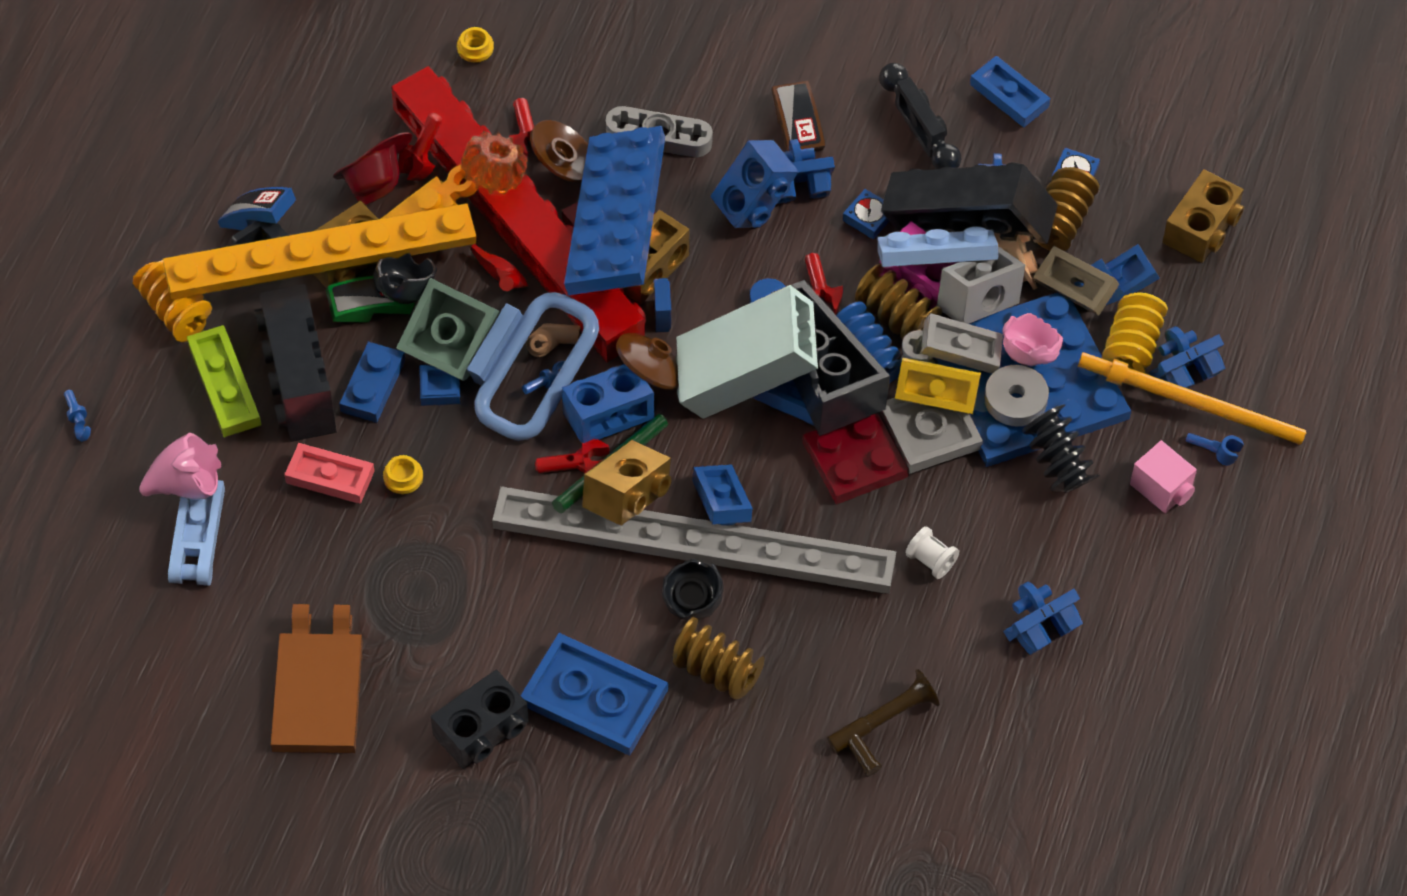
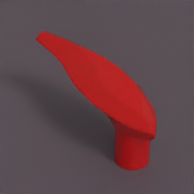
M475 244L471 246L470 250L476 259L493 278L499 281V286L502 290L510 291L512 289L528 287L523 275L510 262L502 257L485 252Z

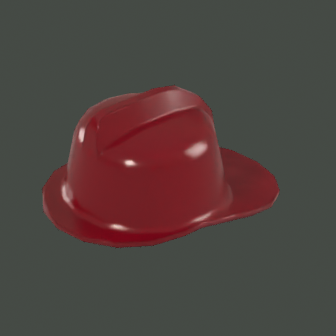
M409 132L399 133L383 140L356 161L335 172L333 178L337 180L344 179L358 202L362 201L364 205L387 196L393 191L399 179L400 172L397 154L408 146L412 140V134Z

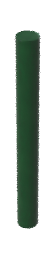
M657 414L602 461L631 440L645 446L668 426L666 418L661 414ZM585 475L552 501L553 508L558 513H564L583 497Z

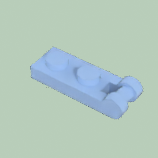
M218 480L216 492L206 499L194 500L180 497L168 568L169 583L182 584L183 580L197 581V585H211L213 560L225 492L224 481ZM186 556L199 557L198 565L185 564Z

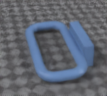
M557 292L545 293L535 298L528 306L524 315L521 314L519 309L506 303L467 368L473 381L481 385L474 401L475 413L479 421L495 432L517 441L529 440L537 436L546 426L562 399V387L570 385L596 341L599 323L594 311L585 304ZM549 308L560 309L581 320L584 327L583 332L532 419L524 425L514 424L492 412L490 409L491 399L543 312Z

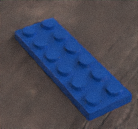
M662 126L640 127L631 131L602 133L598 136L589 137L564 281L568 295L644 285L666 138Z

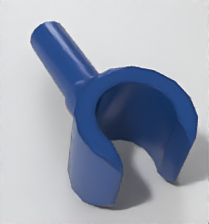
M1188 433L1186 442L1216 453L1217 460L1226 466L1235 463L1238 455L1233 452H1240L1244 445L1243 441L1234 435L1225 437L1222 442L1212 441L1192 433Z

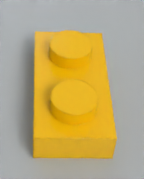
M903 358L895 399L973 414L981 373Z

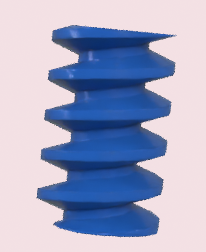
M863 302L852 303L843 308L836 316L890 375V384L898 378L902 359L897 360L900 351L897 347L891 346L892 340L888 335H882L883 328L880 324H874L875 317L871 313H866V305Z

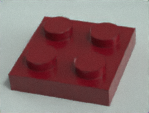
M878 413L819 436L817 430L803 434V444L836 505L908 477L909 468Z

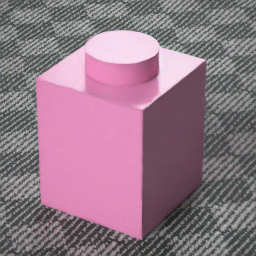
M1161 440L1134 463L1130 485L1166 514L1176 504L1179 506L1185 504L1195 491L1193 483L1197 469Z

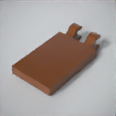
M293 604L292 634H279L271 734L272 752H356L363 640L362 634H351L352 615H350V605H334L333 634H310L312 615L309 614L310 605Z

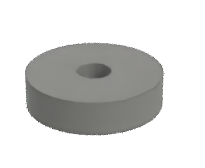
M1008 365L996 370L989 377L985 389V405L988 412L999 422L1010 426H1025L1033 418L1045 412L1049 389L1043 376L1036 370L1023 365ZM1018 393L1022 395V397L1015 398L1011 396V394Z

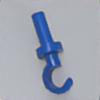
M565 361L556 362L552 367V371L549 369L542 370L539 378L522 386L523 392L528 394L543 386L549 389L559 373L558 370L562 368Z
M67 390L64 392V397L69 407L67 411L68 420L75 423L74 433L77 440L81 442L87 441L91 434V428L89 426L84 427V419L87 417L86 409L78 405L73 391Z

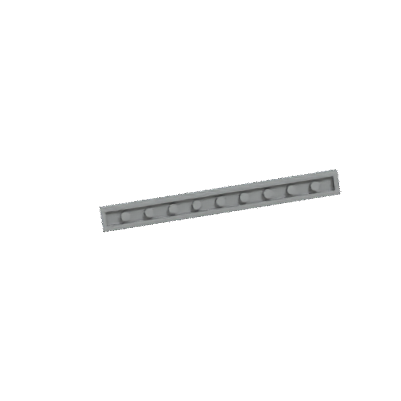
M507 487L500 488L492 520L493 529L686 561L696 559L706 564L713 563L717 566L886 594L890 593L896 560V551L738 525H712L711 521L647 510H643L639 515H635L620 526L583 508V500L579 499L561 514L552 505V501L558 496Z

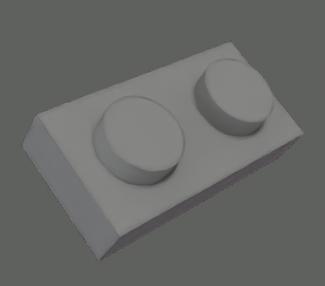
M930 313L924 321L921 354L993 374L1000 367L1003 334Z

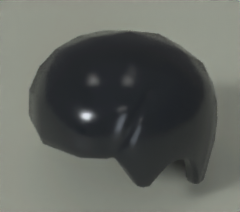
M406 253L397 259L386 257L380 259L373 274L374 284L388 299L400 304H411L420 300L429 279L435 278L437 268L429 258H426L421 264L413 261L410 253Z
M690 559L683 564L673 567L663 579L662 598L668 610L678 618L689 621L692 617L698 620L710 617L722 602L724 584L718 569L713 563L706 564L696 559Z

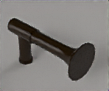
M919 669L915 671L916 678L914 683L904 693L827 737L835 753L849 747L865 770L864 773L867 777L877 773L882 768L880 762H877L861 738L917 704L933 703L937 707L940 705L934 688Z

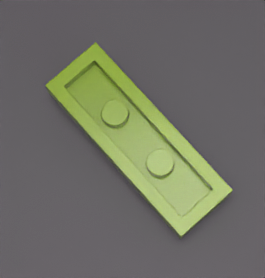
M224 325L187 336L188 346L223 437L261 426L259 413Z

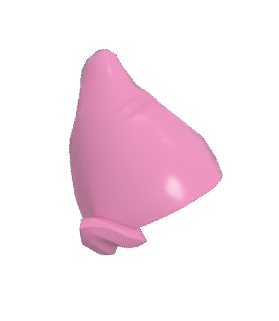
M192 433L176 439L159 454L150 466L141 482L140 493L143 496L173 494L194 500L206 499L212 496L218 486L217 470L221 468V461L217 457L218 449L216 444L208 445Z

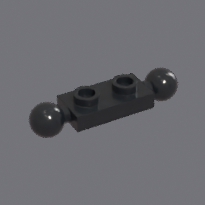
M899 63L886 64L879 74L880 84L885 90L895 92V105L929 158H932V164L935 169H941L942 167L958 168L962 160L961 153L953 144L945 143L944 140L947 136L946 124L942 117L936 116L930 108L929 99L925 91L917 88L903 65Z

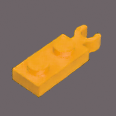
M458 165L449 172L445 182H442L436 176L381 219L458 205L456 203L458 198L473 195L477 191L478 186L471 179L460 185V181L469 173L462 165Z

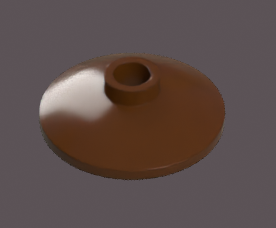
M544 120L537 123L531 131L530 142L540 162L549 171L564 180L582 182L588 143L575 130L561 122Z
M626 333L619 337L616 342V350L621 360L632 372L654 386L669 390L678 389L676 357L671 353L672 349L665 341L659 338L651 339L636 333Z

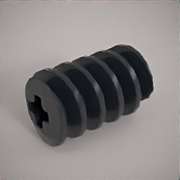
M1065 404L1033 418L1022 430L1024 435H1037L1029 444L1032 450L1044 449L1036 458L1037 463H1051L1043 475L1045 478H1058L1050 487L1053 493L1070 492L1100 477V474H1086L1087 469L1094 463L1092 459H1079V456L1087 449L1086 446L1072 445V442L1080 434L1079 431H1065L1066 426L1073 420L1071 416H1058V413L1066 406Z

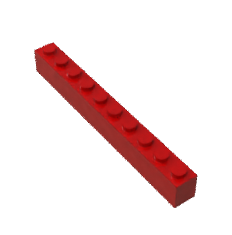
M427 66L391 86L393 109L417 138L428 114L436 113L441 116L442 123L429 152L448 174L458 165H462L469 174L460 181V185L471 179L478 186L477 191L468 197L469 200L548 293L557 292L573 298L594 311L599 323V332L593 347L606 362L619 356L616 350V342L621 335L636 333L645 336L646 316L636 302L631 303L627 299L623 288L568 295L564 281L573 227L563 224L558 218L553 204L539 196L531 178L526 174L521 175L516 169L511 155L505 149L501 151L498 148L489 129L485 125L480 126L475 121L467 103L463 100H457L452 94L449 83L443 76L438 77ZM565 312L575 325H580V332L582 333L584 329L582 321Z

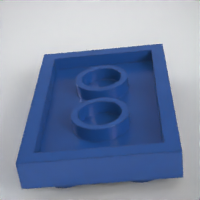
M558 633L522 692L521 697L527 702L528 709L630 756L668 691V682Z

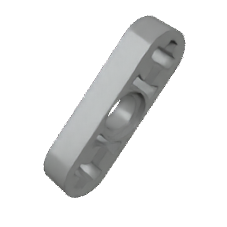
M626 106L615 107L606 116V133L635 130L639 128V124L646 128L656 126L667 128L669 133L665 136L663 151L666 153L702 157L709 153L712 148V128L707 122L700 119ZM621 122L628 123L624 126V129L617 128L621 125ZM676 131H681L679 139H676ZM694 135L701 136L698 138L697 142L691 141L690 139H693Z

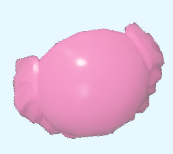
M1032 313L1024 314L1018 318L1011 316L1002 329L1005 351L1012 360L1022 365L1048 364L1054 362L1060 353L1063 337L1057 333V329L1051 328L1050 324L1044 323L1042 318H1037Z

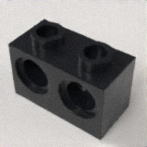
M497 669L430 716L433 736L462 769H465L473 762L479 763L485 760L492 753L496 745L506 738L513 739L518 736L529 722L527 702ZM495 707L508 709L500 714L490 712ZM465 730L474 732L470 737H460L457 735Z

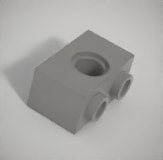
M998 247V259L965 261L943 268L937 306L942 308V312L951 319L970 324L1017 305L1020 301L1025 264Z

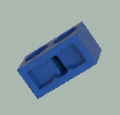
M748 140L710 197L734 228L761 227L769 220L771 211L780 198L789 191L790 184L799 171L774 140Z
M625 364L612 367L605 372L583 380H577L570 385L562 387L563 415L581 443L593 439L599 440L654 418V392L645 380L637 376Z

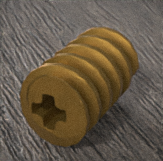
M1064 167L1058 169L1053 174L1051 182L1046 187V191L1057 202L1058 207L1048 244L1038 243L1041 247L1051 251L1053 246L1063 251L1071 247V241L1076 237L1077 229L1081 227L1082 220L1088 213V207L1093 204L1094 196L1099 192L1100 185L1097 179L1090 173L1075 167Z
M881 263L875 265L863 276L855 293V301L863 302L867 307V312L875 317L878 316V320L882 325H889L892 333L900 334L902 341L912 331H923L924 321L930 313L939 316L942 314V308L939 306L934 307L929 312L927 311L931 304V300L928 297H924L916 303L919 296L918 289L913 288L905 294L908 282L905 279H901L893 285L897 276L894 270H890L882 276L884 267H882Z
M692 617L681 630L674 645V665L678 668L687 666V671L692 676L701 674V679L706 684L715 682V687L719 691L725 692L729 689V695L733 699L742 698L757 682L764 666V656L755 663H752L753 649L747 648L741 656L738 655L739 641L734 640L727 648L723 647L726 638L724 633H719L711 640L709 638L712 626L705 625L698 633L696 631L698 619Z

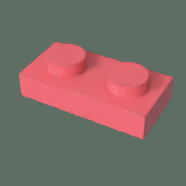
M298 443L284 476L287 484L361 504L375 471L374 464L371 462Z

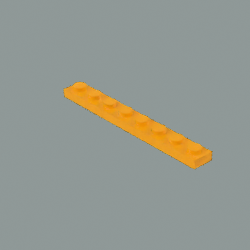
M466 203L163 258V266L172 300L374 263L386 257L399 258L406 253H410L412 256L476 244L477 236L469 206Z

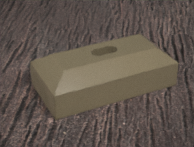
M1053 246L1033 276L1038 284L1061 294L1097 316L1100 315L1119 286L1116 278ZM1079 281L1084 285L1082 287H1077L1074 285V283Z

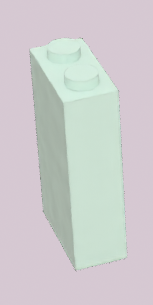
M791 285L676 337V363L678 365L679 383L677 395L679 403L703 419L818 368L813 301Z

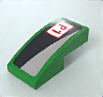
M373 276L338 282L327 286L325 290L333 322H370L374 313L410 314L415 305L414 303L400 304L385 297L375 286Z

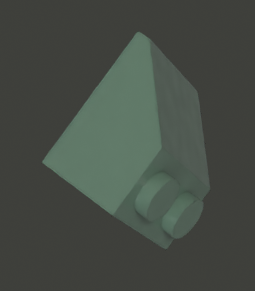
M430 278L396 348L465 381L470 376L467 370L468 366L501 312Z

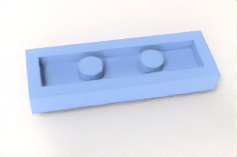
M970 227L961 232L934 229L926 234L910 235L906 232H893L886 237H877L878 254L882 267L998 259V243L994 232L983 227Z

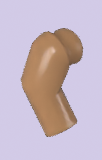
M543 324L527 339V350L533 356L543 357L559 344H576L580 337V325Z

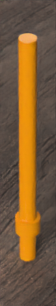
M1082 352L1077 367L1106 377V381L1121 386L1123 382L1299 445L1302 444L1305 438L1306 430L1130 369L1128 368V363L1116 359L1110 362Z

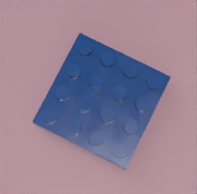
M1054 293L999 311L970 323V325L1003 334V326L1011 316L1018 318L1024 314L1032 313L1037 318H1042L1044 323L1050 324L1051 328L1057 329V333L1063 337V343L1057 359L1048 364L1027 367L1040 373L1048 385L1049 397L1045 412L1057 406L1066 405L1058 413L1059 417L1071 416L1073 419L1066 426V432L1079 431L1080 434L1078 436L1130 419L1131 409L1118 385L1106 381V377L1077 367L1082 352L1102 358V355L1071 300L1059 293ZM1002 340L999 369L1008 365H1022L1010 358L1005 351ZM935 357L932 358L935 364L981 373L973 414L969 415L983 440V444L978 452L986 467L1039 450H1032L1029 444L1037 435H1024L1022 430L1025 426L1003 424L988 412L984 397L986 384L992 375L991 373ZM1018 393L1011 394V396L1015 398L1022 397V395Z

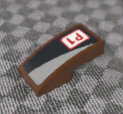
M809 81L772 86L771 90L778 124H781L786 151H789V140L798 139L801 149L814 148V151L823 150L825 148L824 136Z

